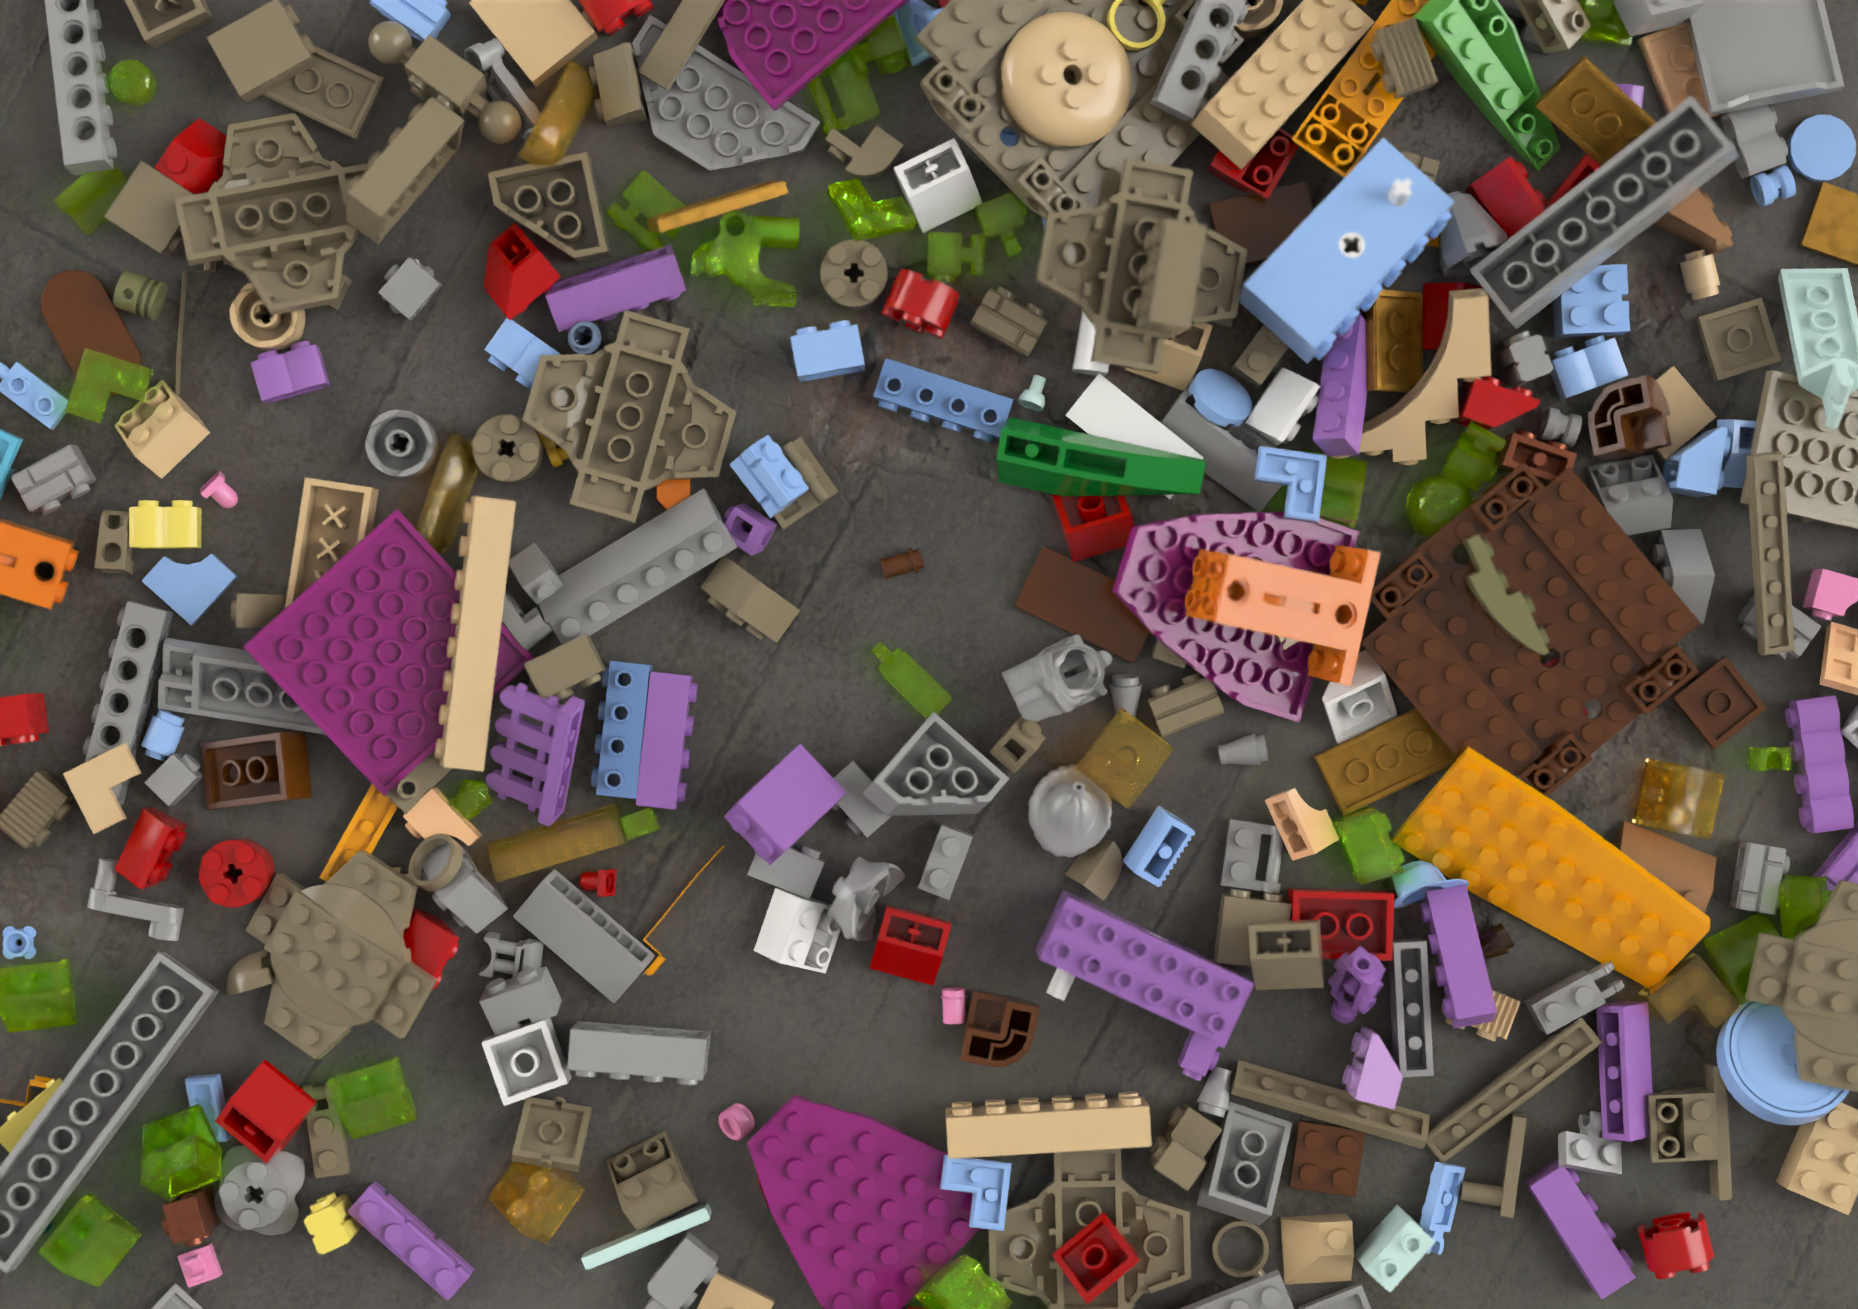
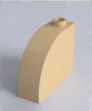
M472 0L469 2L473 10L501 42L505 50L536 88L598 39L594 31L595 26L586 12L580 13L570 0Z

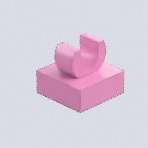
M212 1243L186 1251L177 1256L188 1288L218 1278L223 1274Z

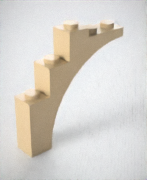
M1483 288L1449 291L1447 322L1442 341L1430 366L1416 385L1395 405L1374 418L1363 422L1360 452H1364L1365 455L1374 456L1383 454L1384 450H1389L1392 461L1398 462L1400 465H1414L1418 463V460L1427 459L1425 421L1430 420L1434 424H1443L1449 422L1450 418H1459L1457 379L1462 378L1465 382H1473L1475 378L1481 379L1482 376H1491L1488 295ZM1351 455L1331 456V457H1332V458H1336V459H1341V458H1347V457H1349V456H1351Z

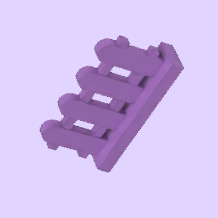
M519 683L517 686L506 687L500 694L501 703L505 707L512 709V714H503L495 722L497 732L507 737V743L500 741L491 748L490 755L492 759L503 766L502 770L493 769L486 776V784L491 790L498 792L497 797L505 800L507 797H511L528 804L527 810L532 812L540 809L538 822L550 827L565 810L585 701L572 696L564 705L558 704L559 698L552 695L548 699L528 692V686ZM525 714L542 721L543 726L541 727L523 720L522 715ZM518 742L538 749V754L536 755L517 747ZM513 769L533 777V782L513 775Z

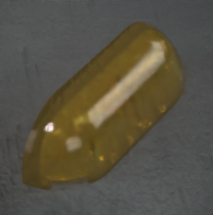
M570 59L566 64L518 155L522 159L535 165L550 166L564 158L592 104L594 96L591 77L580 63Z
M457 432L451 434L445 445L416 526V530L439 555L447 550L454 541L463 515L465 502L468 501L478 472V466L473 456L472 444L466 437Z

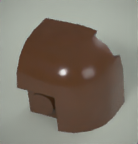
M1643 375L1603 388V392L1595 400L1592 410L1588 411V427L1594 457L1605 460L1627 459L1643 456L1644 452L1671 446L1666 417L1670 415L1664 392L1654 378Z
M973 990L963 1032L960 1060L990 1067H1006L1018 1062L1029 1052L1032 1045L1040 1006L1034 1002L1017 997L1001 996Z

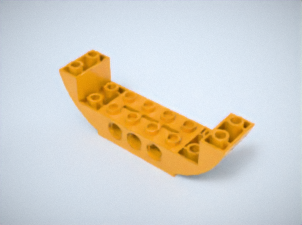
M1391 0L1291 139L1343 178L1357 166L1367 152V148L1404 98L1395 100L1393 93L1388 94L1382 82V74L1385 73L1382 62H1376L1371 52L1370 42H1373L1372 36L1380 29L1411 19L1429 0ZM1421 33L1431 60L1436 53Z

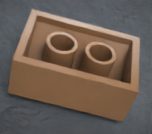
M1623 820L1613 846L1705 913L1714 889L1717 858Z

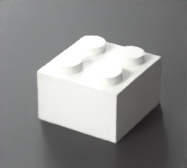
M551 1018L535 1023H525L518 1029L497 1036L494 1034L486 1037L481 1042L504 1106L568 1084L572 1078L570 1071L567 1070L568 1066Z

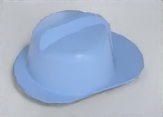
M1414 861L1392 871V880L1397 894V899L1394 900V908H1402L1423 901L1426 891L1460 885L1469 886L1468 881L1464 879L1446 880L1437 867L1425 861Z

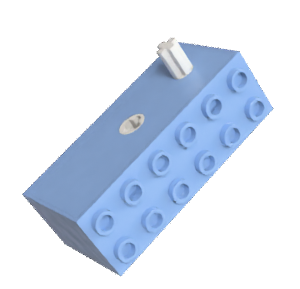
M1382 138L1244 283L1239 302L1307 364L1314 357L1320 360L1333 346L1332 343L1337 338L1335 336L1337 332L1343 336L1356 322L1355 319L1360 314L1358 310L1361 308L1366 312L1378 299L1379 293L1383 290L1382 285L1384 284L1388 288L1402 273L1401 270L1406 266L1405 261L1407 260L1411 264L1421 254L1424 246L1430 240L1427 237L1430 236L1434 240L1447 226L1446 223L1452 217L1449 210L1455 201L1387 140Z

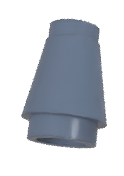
M578 322L568 333V343L577 353L584 355L595 354L601 350L600 330L592 322Z

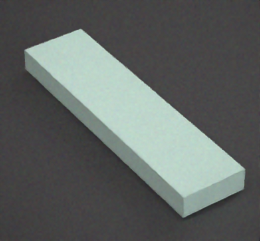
M705 1202L654 1223L640 1231L632 1232L584 1252L581 1258L585 1270H590L709 1221L712 1214L708 1202Z

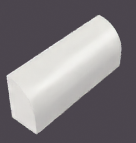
M1100 373L1066 414L1069 419L1089 435L1198 459L1204 458ZM1174 494L1165 496L1171 499Z

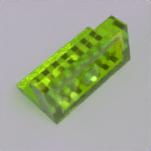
M114 163V170L108 169L85 173L53 200L63 212L73 218L87 236L107 220L104 216L128 181Z

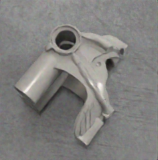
M1075 634L1044 648L1035 657L1002 672V675L1022 717L1026 721L1033 720L1038 722L1048 717L1071 712L1097 697L1106 695L1107 690L1103 685L1104 668L1111 664L1112 656L1108 651L1096 652L1093 648L1084 644L1080 634ZM1083 663L1085 664L1087 669L1072 675L1071 669Z

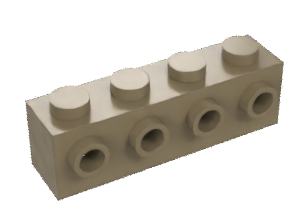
M1515 0L1544 54L1569 50L1591 27L1577 0Z

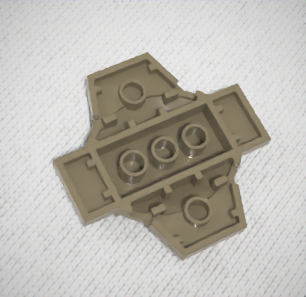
M296 113L228 125L222 178L217 183L214 182L207 193L174 199L189 266L223 260L224 265L229 264L236 270L245 273L270 315L339 303L344 255L351 248L355 240H358V234H362L361 231L345 221V202L348 195L346 188L355 176H363L368 170V163L343 168L333 160L330 162L323 159L318 152L316 144Z
M1126 158L1123 164L1119 193L1106 200L1099 207L1051 212L1046 215L1035 282L1080 306L1086 317L1094 325L1096 331L1091 362L1159 373L1165 338L1173 334L1136 328L1137 319L1133 318L1134 304L1137 298H1141L1143 285L1138 283L1139 272L1142 264H1147L1148 251L1144 250V242L1147 231H1152L1154 225L1166 218L1199 224L1194 216L1196 215L1195 212L1187 204L1193 170ZM1206 229L1191 325L1233 319L1237 316L1247 250L1211 229Z
M625 310L616 342L603 347V349L595 354L541 355L522 422L567 452L571 463L578 471V477L570 501L571 506L635 524L644 491L659 485L665 480L719 477L736 411L692 383L686 367L681 362L689 328Z
M361 850L324 885H316L306 889L284 873H277L245 930L265 944L264 949L270 953L275 973L264 1024L313 1059H322L351 1032L350 1028L354 1025L375 1021L396 1037H406L437 981L435 977L411 961L410 948L405 947L403 939L404 929L409 928L418 885L368 851Z
M1839 880L1820 912L1819 920L1814 927L1805 932H1800L1793 939L1759 932L1745 999L1779 1006L1784 1017L1793 1025L1798 1079L1858 1092V883Z
M1121 1149L1053 1153V1180L1040 1191L1037 1197L1006 1208L1004 1231L988 1229L990 1284L1024 1295L1040 1297L1048 1309H1132L1135 1306L1134 1303L1142 1294L1153 1293L1191 1279L1189 1210L1138 1194L1128 1182L1122 1179ZM1104 1212L1136 1250L1140 1261L1087 1304L1052 1254Z

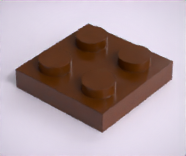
M1726 656L1720 657L1670 697L1713 750H1716L1767 709Z
M1298 1120L1288 1186L1290 1188L1356 1197L1365 1133L1339 1125Z

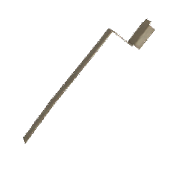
M216 261L204 263V271H182L176 351L175 394L180 395L181 350L187 273L216 272Z

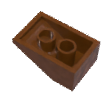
M305 731L279 732L200 744L207 810L312 798Z

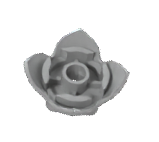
M858 857L853 863L848 877L841 876L834 885L832 894L837 897L829 907L827 916L837 921L845 939L852 938L856 941L872 940L876 922L874 905L878 897L887 895L906 876L894 864L870 862L862 857Z
M244 1145L231 1147L220 1164V1185L214 1200L219 1220L235 1230H254L265 1235L284 1234L291 1231L299 1216V1208L295 1202V1196L302 1188L305 1179L303 1158L287 1151H280L273 1159L265 1163ZM251 1185L254 1189L259 1187L263 1189L264 1193L260 1195L263 1200L251 1196Z

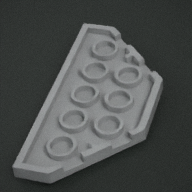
M649 15L632 42L638 69L641 68L667 26L652 15ZM700 45L696 46L669 91L640 75L654 137L710 173L801 153L805 150L821 124L819 120L788 101L774 112L744 73Z

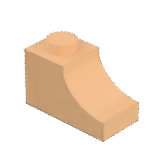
M438 787L429 790L407 814L403 815L408 821L405 827L417 839L421 837L426 839L435 834L454 836L470 846L482 836V833Z
M1296 788L1278 793L1265 800L1292 861L1316 854L1339 840L1327 810L1318 811L1310 807L1300 797Z

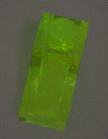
M1785 876L1778 891L1784 938L1793 939L1800 932H1805L1807 927L1818 922V916L1832 891H1828L1827 877Z

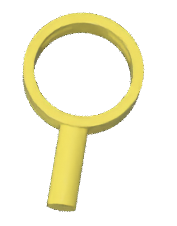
M1115 0L1107 14V28L1115 35L1123 48L1133 51L1143 50L1150 47L1160 38L1166 21L1162 5L1167 0H1142L1153 8L1157 17V29L1150 40L1141 43L1125 39L1117 30L1115 12L1118 5L1125 0Z

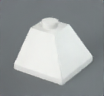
M1367 650L1358 653L1351 686L1330 681L1322 697L1338 745L1398 716L1386 674Z

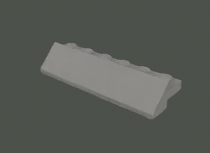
M705 488L559 575L565 586L540 602L539 607L545 622L550 624L562 645L584 634H589V636L738 547Z
M167 638L163 643V670L158 682V709L325 734L247 650Z

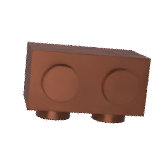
M1517 430L1516 433L1505 436L1495 467L1511 472L1522 463H1525L1541 483L1548 484L1567 467L1573 469L1577 454L1567 451L1568 446L1555 441H1549L1546 444L1535 440L1536 435Z
M211 1185L178 1193L162 1205L165 1217L162 1218L163 1230L167 1237H171L172 1245L182 1242L184 1247L200 1244L205 1241L204 1238L212 1235V1230L221 1224L216 1214L215 1199Z

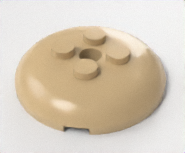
M1064 11L1039 16L1027 23L1015 34L1003 55L1000 71H1002V95L1006 107L1016 123L1025 132L1043 143L1056 147H1080L1091 144L1112 131L1127 110L1132 92V72L1127 54L1115 35L1103 24L1089 16ZM1064 70L1074 72L1075 85L1065 81L1063 77Z

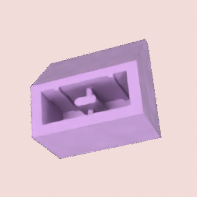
M1362 1025L1360 1033L1355 1032L1352 1040L1351 1052H1355L1352 1065L1347 1064L1344 1071L1343 1084H1346L1345 1090L1356 1100L1395 1109L1403 1076L1380 1036L1369 1027Z

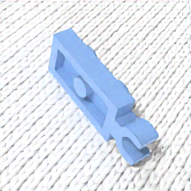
M1435 1161L1419 1224L1420 1227L1425 1228L1424 1232L1435 1241L1434 1245L1426 1252L1428 1254L1433 1252L1441 1255L1443 1251V1233L1450 1232L1466 1167Z

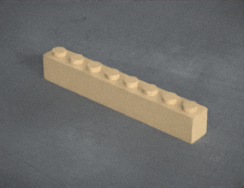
M471 496V503L465 502L463 522L468 523L467 537L461 536L459 544V556L464 557L463 570H457L455 578V590H460L459 604L453 603L451 611V624H456L455 637H449L447 645V657L452 658L451 670L445 671L443 678V691H448L447 704H441L439 712V725H444L442 739L437 738L435 745V758L440 759L439 765L442 767L484 771L516 501Z

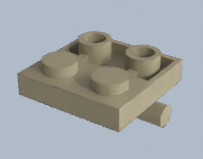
M801 437L787 443L781 450L793 468L800 472L803 481L809 489L790 506L774 516L783 530L839 493Z

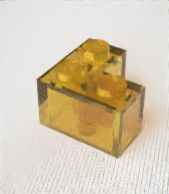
M1688 952L1660 982L1649 988L1645 987L1638 993L1644 1002H1648V1007L1656 1017L1667 1024L1671 1023L1691 1006L1705 1024L1716 1029L1742 1008L1703 959L1691 952Z

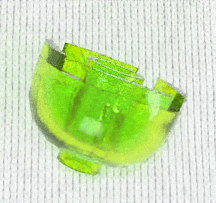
M1437 473L1425 476L1413 484L1410 489L1411 491L1405 503V512L1412 528L1420 535L1429 538L1473 501L1472 495L1464 482L1452 475Z

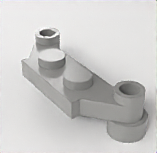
M493 38L484 44L476 43L466 48L464 51L465 61L484 74L488 94L493 101L502 100L509 102L518 110L521 117V128L518 135L521 139L524 138L528 149L532 153L540 155L549 150L554 142L565 136L562 124L555 119L552 121L544 119L540 115L535 103L530 101L521 89L516 77L510 74L504 66L502 57L505 55V48L497 38Z

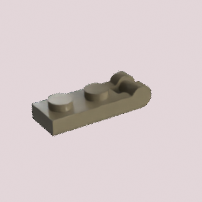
M337 1081L325 1082V1086L314 1087L313 1084L303 1085L302 1089L316 1101L326 1099L329 1107L318 1109L316 1102L306 1117L315 1179L349 1174L351 1171Z

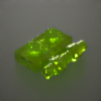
M642 170L622 193V196L631 205L626 210H623L616 203H613L606 213L615 220L614 224L622 231L626 229L638 240L637 244L641 248L652 251L665 246L657 239L661 233L649 232V230H646L635 220V217L641 212L649 218L685 207V205L645 170ZM686 225L664 231V233L674 240Z

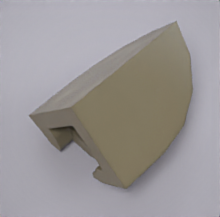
M1101 840L1096 846L1080 854L1065 875L1104 901L1121 874L1122 856L1120 849L1114 841Z
M261 950L239 959L230 969L225 983L227 996L272 984L275 973L270 953L266 950Z

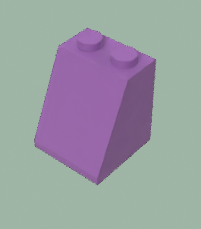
M799 744L739 800L724 818L754 848L757 855L771 866L847 792Z

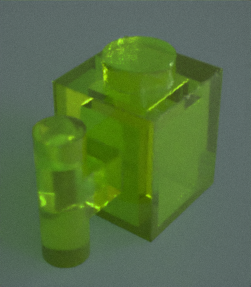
M891 15L866 36L867 43L862 45L857 43L847 52L857 77H863L869 73L866 63L873 60L880 76L886 73L899 72L905 66L911 64L908 47L895 15Z
M928 232L927 277H934V280L941 283L954 282V277H961V263H971V276H984L985 235H971V248H963L962 233Z
M1470 422L1465 432H1461L1448 452L1441 473L1477 492L1483 481L1489 483L1498 468V465L1494 463L1497 451H1502L1506 440Z

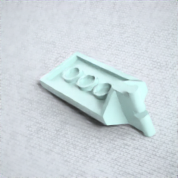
M1848 268L1780 269L1778 281L1799 386L1822 398L1826 415L1825 426L1829 429H1836L1839 426L1850 392L1858 390V314Z

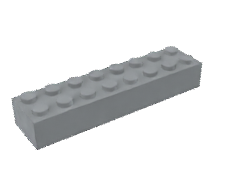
M1690 96L1470 269V272L1508 321L1517 329L1738 158V154L1734 146L1693 96Z

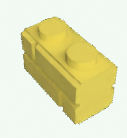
M332 1192L317 1199L316 1203L310 1206L311 1213L304 1222L309 1234L315 1236L312 1240L318 1254H325L347 1244L362 1227L357 1220L347 1213L352 1207L348 1195L336 1196L335 1192Z

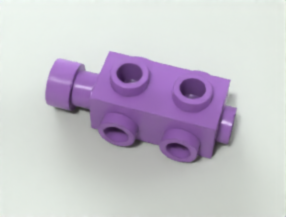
M1361 946L1352 954L1344 953L1334 965L1337 971L1328 981V984L1332 986L1330 995L1335 998L1331 1006V1015L1340 1023L1354 1021L1359 1012L1363 1015L1367 1013L1377 1000L1374 996L1383 986L1381 979L1386 968L1374 954L1368 953Z

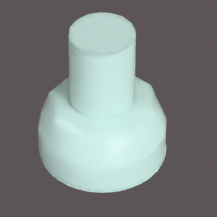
M1034 375L1030 388L1025 389L1019 396L1018 404L1032 411H1043L1045 396L1042 395L1046 379L1042 376Z

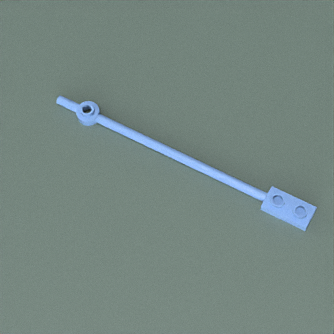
M0 362V378L2 379L0 392L49 429L54 430L73 405V402L21 363L16 362L10 369Z

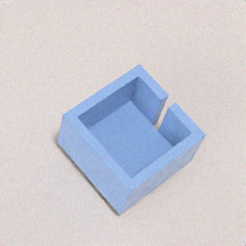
M1627 264L1599 265L1553 300L1554 338L1616 336L1630 331L1629 301H1622V297L1628 295Z
M849 320L831 323L829 330L818 332L815 326L796 330V336L790 337L800 383L865 371L857 324L850 325Z

